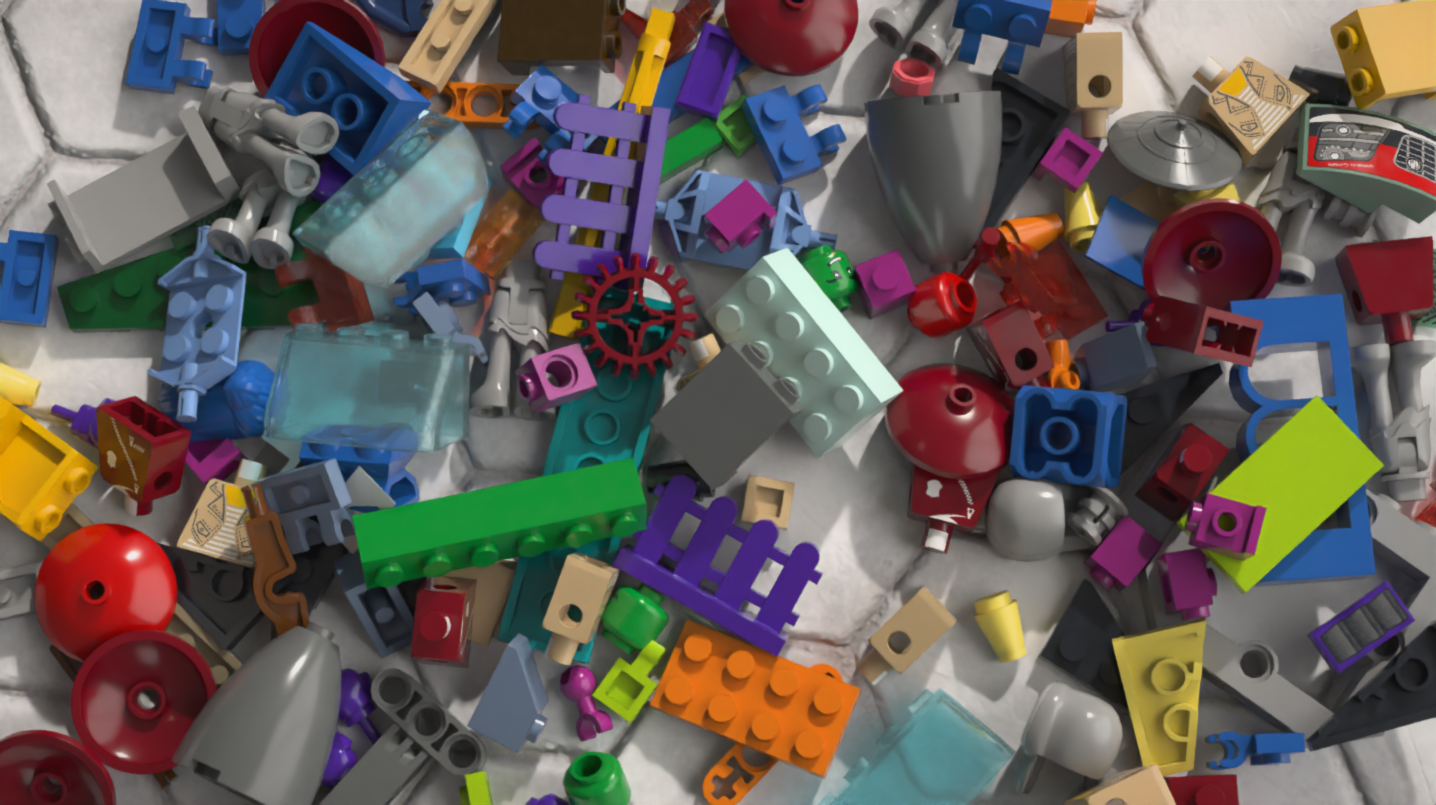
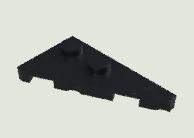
M1220 363L1120 394L1127 398L1121 475L1223 374Z

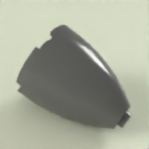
M1001 91L912 96L864 103L867 141L873 169L882 197L902 238L921 264H930L931 272L958 270V261L967 260L980 236L996 187L1002 142Z
M309 622L306 628L295 626L262 647L230 675L209 699L191 724L171 761L182 767L185 766L194 770V774L254 804L312 805L330 758L341 702L339 646L332 642L335 634L316 623Z

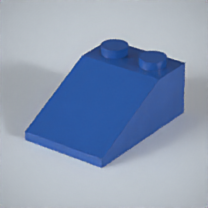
M306 22L264 97L284 105L285 113L288 115L299 116L308 112H321L334 118L338 124L339 135L337 142L327 153L355 177L387 178L431 104L401 77L312 22Z

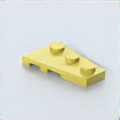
M1205 618L1112 639L1143 767L1157 764L1162 776L1194 770L1199 691L1203 666V644L1206 630Z

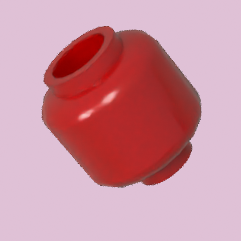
M949 272L940 273L915 285L916 293L908 297L907 315L910 323L927 337L935 339L945 337L971 324L977 307V297L972 285L964 278Z

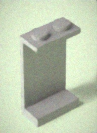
M194 106L178 114L187 131L185 134L83 188L67 195L55 179L46 183L54 198V201L48 203V206L61 227L68 226L72 236L66 238V242L79 263L87 260L98 274L239 199L241 189L209 129Z

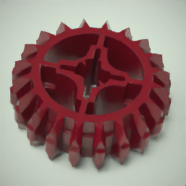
M632 253L630 258L631 267L624 268L621 256L616 255L613 256V264L616 271L609 273L606 266L602 263L596 265L597 272L603 277L598 284L589 276L583 278V283L593 289L590 296L579 292L575 293L574 299L580 303L587 304L586 311L575 310L571 312L572 319L586 320V326L574 330V336L576 338H583L590 335L592 341L582 347L585 355L592 353L598 348L601 353L594 362L595 366L601 368L609 358L614 360L611 367V374L618 377L623 364L629 365L628 373L630 379H637L639 375L638 365L645 364L649 377L656 376V368L653 361L660 359L661 363L667 369L673 367V363L666 354L671 349L680 356L686 354V349L676 342L679 336L688 340H693L695 337L694 332L682 327L683 321L695 322L698 320V314L683 312V306L694 303L696 299L693 294L679 297L678 291L685 288L688 282L683 277L677 279L673 284L668 281L675 270V267L671 264L664 267L662 272L658 274L655 272L658 265V257L650 256L646 268H640V254ZM628 278L626 299L621 305L606 309L597 308L601 296L612 284ZM642 278L654 281L665 291L670 300L672 310L655 309L647 306L643 296ZM636 291V302L642 304L639 310L643 311L646 309L647 314L659 316L639 321L638 328L635 329V340H633V330L627 328L629 322L623 323L620 317H610V315L629 312L631 304L634 303V292ZM596 323L617 324L623 327L626 334L627 354L616 351L608 346L601 338ZM658 324H671L667 336L657 347L648 352L641 353L643 335L649 327Z

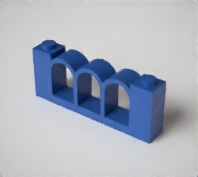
M1329 294L1230 301L1222 309L1223 311L1264 321L1255 356L1272 353L1318 351L1323 397L1320 398L1360 439L1343 295ZM1215 325L1216 338L1219 335V327ZM1233 363L1230 368L1228 383L1232 397L1243 410L1252 414L1243 421L1237 432L1236 451L1240 463L1258 449L1255 435L1260 420L1294 416L1313 398L1268 399L1258 394L1251 385L1248 376V366ZM1365 484L1336 509L1338 529L1314 530L1253 587L1361 580L1375 575L1376 569Z

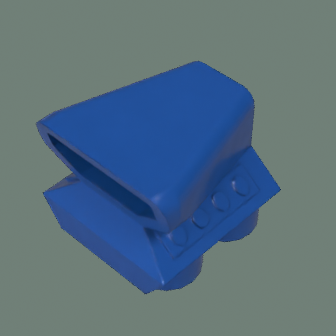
M1022 385L1015 400L1009 462L1013 477L1023 476L1028 479H1047L1062 484L1117 488L1120 483L1127 414L1126 396L1105 392Z
M358 423L328 424L304 436L299 455L304 466L336 458L345 483L360 466L396 503L394 507L416 503L420 499L417 481L405 469L421 447L417 430L400 426L368 427ZM351 506L347 508L363 513L380 510L378 506Z

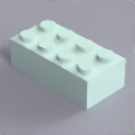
M788 248L763 256L703 314L727 345L739 340L744 344L747 342L752 343L766 357L768 363L765 367L776 379L779 377L784 378L796 389L800 396L797 402L802 406L803 410L797 416L791 418L789 422L818 458L842 446L885 408L887 404L904 391Z

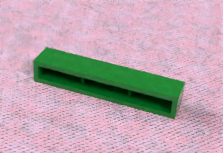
M633 458L352 516L367 589L379 586L393 587L402 581L426 576L440 577L449 571L473 566L487 567L501 560L520 556L534 557L548 550L567 546L581 547L591 541L614 536L628 537L638 531L647 530L646 501Z

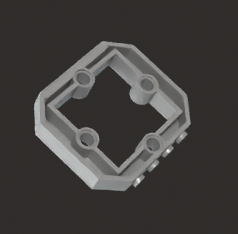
M1236 447L1229 448L1227 455L1194 502L1199 503L1201 497L1211 492L1241 464ZM1366 489L1373 552L1416 582L1403 601V604L1415 621L1387 640L1389 649L1385 656H1380L1372 650L1358 660L1360 667L1331 710L1277 674L1279 660L1276 652L1269 644L1258 640H1250L1236 645L1206 624L1202 656V676L1280 732L1304 733L1305 749L1308 748L1306 739L1432 621L1436 620V529L1423 521H1412L1400 512L1402 507L1395 500L1381 493H1378L1376 496L1368 489ZM1189 507L1174 520L1160 541L1162 543L1161 547L1137 575L1148 631L1188 622L1182 621L1180 613L1166 615L1156 559L1164 553L1198 548L1188 545L1189 537L1176 524L1188 513ZM1336 510L1324 521L1327 529H1338ZM1245 653H1250L1258 659L1260 670L1255 678L1246 676L1241 669L1240 661ZM1385 731L1355 740L1383 736Z

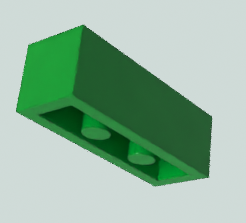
M708 117L666 141L659 185L722 148L723 140Z

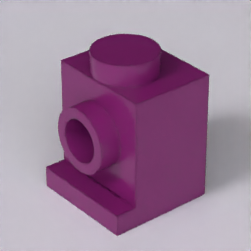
M533 137L501 164L500 169L503 179L530 209L540 217V201L549 194L562 195L564 177L553 175L549 172L547 166L537 159L543 148L538 140ZM538 171H543L547 174V178L542 183H534L530 178Z
M745 179L704 215V226L707 229L704 232V236L720 254L725 251L729 253L737 245L744 249L762 233L763 230L759 226L764 224L770 230L776 225L777 212L751 183Z
M1207 493L1199 499V503L1192 502L1189 507L1185 521V530L1191 531L1188 545L1245 561L1255 555L1267 508L1258 505L1251 506ZM1219 515L1231 518L1233 522L1231 531L1227 532L1220 529L1217 522Z
M1199 548L1164 553L1156 559L1166 615L1180 613L1182 621L1209 617V606L1213 605L1212 596L1217 595L1215 573L1212 568H1206L1205 560L1209 558Z

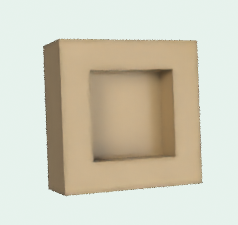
M749 475L741 523L753 525L760 519H770L777 524L780 530L787 531L795 483Z

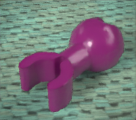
M580 665L567 668L561 674L559 682L560 691L566 699L575 702L580 715L576 722V731L580 741L583 742L596 738V732L600 734L612 730L611 718L605 711L597 709L592 695L595 691L596 680L591 670Z

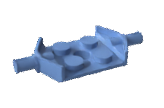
M697 170L674 199L669 198L668 203L656 201L654 219L664 220L665 223L669 224L679 260L685 263V259L749 271L763 256L788 248L795 258L801 254L802 250H807V248L816 249L821 246L830 245L831 249L835 250L838 234L834 235L811 230L812 225H807L795 188L748 180L777 212L776 225L768 230L762 224L759 226L763 230L762 233L749 246L742 249L737 245L729 253L725 251L722 254L716 251L704 236V232L707 230L704 226V215L745 179Z
M210 226L197 228V244L193 256L184 259L158 280L159 285L170 291L160 372L153 369L147 370L148 375L177 389L179 401L176 419L186 423L197 420L198 396L206 395V391L229 376L237 368L247 273L214 254L215 249L210 246L206 237ZM213 320L212 328H209L202 336L205 326Z

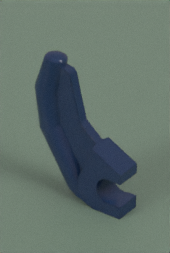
M352 0L373 23L402 38L418 36L429 19L421 15L423 10L434 5L433 0Z

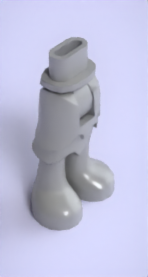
M902 0L895 9L885 6L875 11L869 20V26L885 44L898 50L908 38L914 23L928 0ZM939 0L925 23L908 42L905 53L909 58L923 60L931 67L942 65L948 53L947 45L942 38L955 14L958 0Z
M216 86L210 87L206 91L198 110L201 118L206 121L207 128L215 132L221 141L235 151L247 156L253 155L272 169L279 186L287 193L297 197L306 196L311 193L319 182V165L313 159L282 147L269 139L280 135L303 151L311 154H325L333 148L338 139L339 128L335 119L321 112H308L299 116L288 115L285 113L284 105L278 104L274 100L262 99L246 92H237L229 87L222 89Z
M1297 127L1292 142L1284 145L1283 154L1274 165L1268 183L1259 195L1261 199L1255 209H1261L1260 212L1269 220L1275 231L1281 216L1291 213L1281 242L1282 264L1276 283L1293 287H1307L1312 284L1315 267L1310 260L1303 256L1304 247L1315 214L1322 208V201L1325 198L1326 190L1297 175L1299 127Z
M280 135L270 140L313 160L316 154H311L292 145ZM258 159L239 193V198L244 203L235 220L230 218L216 219L210 226L206 237L213 249L235 262L241 264L248 263L252 254L259 266L266 269H276L290 263L294 243L288 235L295 209L304 203L306 196L297 197L287 193L279 186L272 169ZM273 209L266 227L258 231L264 211Z
M505 261L504 277L497 280L498 290L493 297L487 332L490 335V355L484 384L471 395L468 411L474 416L496 419L505 418L510 414L512 346L520 354L519 368L531 357L548 352L547 344L550 342L547 335V306L543 295L545 283L540 281L541 267L534 261ZM518 389L516 390L514 414L517 417L531 421L555 419L556 407L532 414L528 402H525L521 398Z
M1417 340L1396 344L1389 347V344H1370L1350 348L1351 366L1361 375L1369 402L1372 427L1368 429V433L1370 435L1369 440L1372 452L1384 465L1379 470L1382 473L1380 477L1381 483H1388L1389 497L1397 503L1427 500L1425 479L1431 478L1430 472L1421 471L1427 470L1430 464V422L1432 417H1429L1430 404L1423 407L1420 378L1422 367L1436 357V341ZM1390 361L1400 403V412L1394 416L1388 385Z

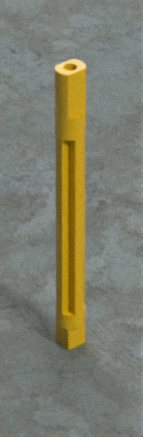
M652 8L645 33H642L617 110L621 111L623 102L636 104L635 113L640 114L641 106H652L671 46L669 38L675 23L673 13ZM608 138L603 155L614 157L616 138ZM631 141L628 159L633 160L636 143L634 141ZM594 182L589 200L607 202L610 184ZM626 187L623 188L622 199H623V195H624V192H625ZM580 227L575 244L600 248L603 230ZM566 271L548 333L572 341H578L579 338L574 336V330L582 327L584 320L572 319L571 312L575 310L586 311L587 304L576 301L574 296L576 292L590 296L592 289L586 286L582 280L585 276H589L595 281L594 275Z

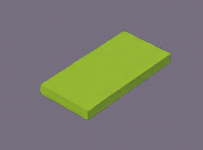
M1316 395L1209 492V494L1251 506L1258 505L1267 508L1255 555L1243 561L1205 549H1199L1243 595L1384 465L1325 402ZM1186 513L1176 524L1190 538L1191 531L1185 530ZM1219 515L1217 522L1220 529L1227 532L1231 531L1233 527L1231 518Z

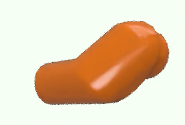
M1054 340L1045 343V347L1054 363V368L1048 371L1047 386L1049 388L1079 390L1080 380L1077 374L1072 371L1068 340Z

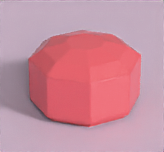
M914 58L899 60L894 63L889 87L902 97L928 96L931 92L935 70L923 60Z

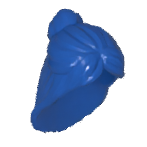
M244 360L242 362L237 361L236 370L206 391V395L198 396L197 420L195 422L186 423L176 419L179 393L176 388L163 382L161 390L158 392L157 401L165 415L191 430L189 443L193 444L215 439L226 440L228 438L229 440H239L248 437H261L272 423L277 426L281 423L283 417L282 406L286 400L287 391L284 383L264 363L255 360Z

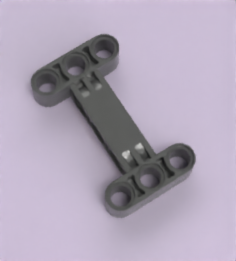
M396 668L382 670L372 681L371 695L377 706L395 722L319 805H389L432 757L451 773L465 776L482 770L487 759L486 747L469 728L412 676ZM401 678L406 683V695L399 703L390 704L384 698V687L391 679ZM427 710H436L441 716V727L433 735H422L418 730V718ZM460 742H471L476 749L475 761L469 767H457L452 760L454 747Z

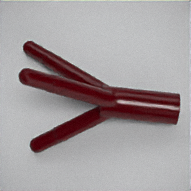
M989 227L983 230L980 240H977L973 247L975 249L974 257L960 273V278L968 280L981 263L989 262L1008 287L1014 285L1013 278L994 253L1000 240V233L997 229Z

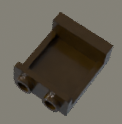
M503 0L497 62L512 76L529 75L530 67L540 66L541 64L544 66H597L604 73H614L615 60L619 59L622 53V38L618 32L619 16H623L625 13L626 0Z

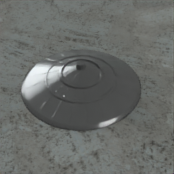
M1169 111L1133 113L1116 121L1108 132L1107 142L1109 149L1121 165L1135 175L1164 187L1188 191L1215 189L1232 182L1237 178L1242 169L1241 154L1230 139L1211 124L1185 114Z

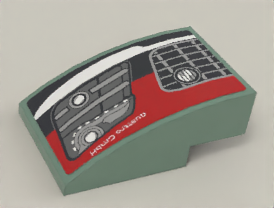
M1305 104L1300 108L1297 175L1369 214L1383 204L1420 224L1436 211V133L1403 119L1370 110L1330 104Z

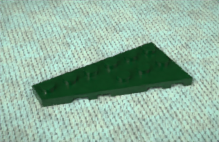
M314 200L296 207L288 235L294 243L293 255L290 263L284 267L276 269L263 268L255 262L252 254L248 263L241 264L221 255L215 250L214 254L221 257L222 260L237 266L247 273L241 330H274L275 328L322 329V327L363 329L321 202ZM271 215L261 219L258 231L266 227ZM197 240L57 286L70 330L74 333L130 332V330H159L160 332H165L170 291L159 285L158 280L184 259L193 256V253L196 251ZM213 320L205 326L203 331L212 328Z

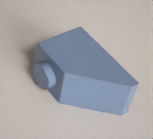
M1144 321L1134 323L1080 346L1075 353L1076 359L1072 360V370L1079 377L1080 386L1084 385L1086 391L1109 392L1140 384L1154 370L1157 364L1151 344L1146 338L1147 331Z
M359 549L354 554L349 553L334 560L333 562L344 593L381 658L412 644L415 616L400 585L398 584L393 587L379 586L367 589Z
M518 634L507 645L467 725L516 753L519 752L527 741L535 744L548 721V718L541 715L548 702V698L527 637Z

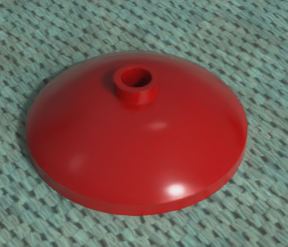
M104 523L87 526L63 538L44 559L39 569L34 589L36 616L44 634L56 648L67 656L84 662L101 644L120 634L136 630L165 632L172 621L177 603L176 575L164 550L146 534L120 524ZM101 582L105 588L104 594L101 598L94 600L90 594L91 588L94 584Z

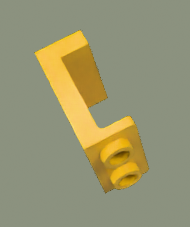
M1418 0L1359 8L1331 26L1330 31L1357 108L1360 110L1367 109L1384 99L1424 93L1426 100L1436 99V0Z
M0 396V513L12 521L20 530L42 542L46 535L59 525L63 513L77 495L87 489L92 476L99 467Z

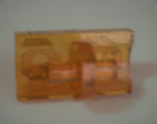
M509 188L474 229L464 258L494 281L545 219L542 218L538 209L534 208L513 189Z

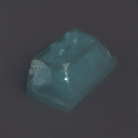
M426 108L295 230L293 235L304 247L332 262L358 280L382 287L392 285L409 268L417 267L424 262L430 254V248L443 236L454 233L462 225L463 217L487 194L486 165L473 135L461 121Z

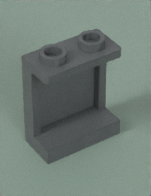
M739 340L729 343L650 419L651 423L712 490L725 485L737 473L736 470L791 418L797 416L803 410L802 406L797 402L800 396L796 389L784 378L779 377L776 379L765 367L768 363L766 357L750 342L744 344Z

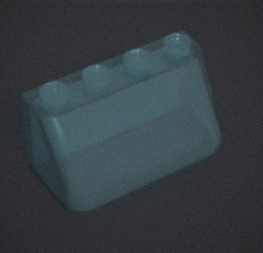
M317 323L295 324V331L285 334L263 416L265 437L278 440L403 452H433L469 436L470 343L453 342V335L441 333L424 335V340L409 339V332L404 330H385L380 332V336L366 335V328L353 326L337 328V333L323 332V325Z
M926 688L908 707L914 715L902 728L894 722L875 742L881 750L873 759L868 762L861 757L843 776L849 783L837 797L829 791L817 805H969L1012 758L1016 751L943 689L938 688L932 693Z

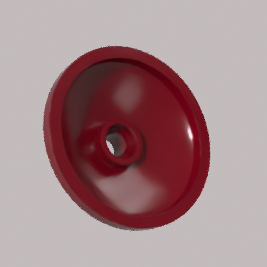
M280 0L259 20L252 34L249 46L251 75L263 99H265L267 91L306 22L316 24L386 68L385 50L379 32L370 18L359 7L348 0Z
M725 0L724 2L726 28L732 42L740 50L741 54L763 70L783 76H806L820 72L833 65L849 48L858 25L857 0H803L802 3H794L791 0Z
M1226 198L1197 201L1173 212L1154 230L1142 255V282L1153 304L1155 299L1161 295L1222 310L1230 301L1266 299L1274 288L1282 264L1281 245L1277 233L1269 220L1254 207L1241 201ZM1210 245V249L1207 252L1197 253L1201 247ZM1207 323L1206 327H1215V325Z
M937 363L918 367L897 381L904 391L887 404L885 408V423L895 446L912 463L930 473L946 478L977 479L994 474L1010 462L1015 400L995 379L967 366Z
M136 630L123 633L109 639L96 648L79 669L71 693V714L74 727L82 743L107 766L130 774L144 775L164 772L179 766L172 762L171 759L193 721L217 691L216 681L204 657L185 640L157 630ZM151 690L156 694L157 703L155 706L146 707L142 704L140 696L143 691Z
M48 730L20 731L0 740V805H116L115 788L108 770L101 760L79 741L67 735ZM49 777L57 780L60 785L52 783Z

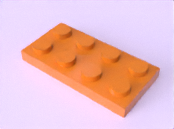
M687 619L650 702V706L652 709L825 780L860 697L861 690L858 687L783 657H776L763 649Z

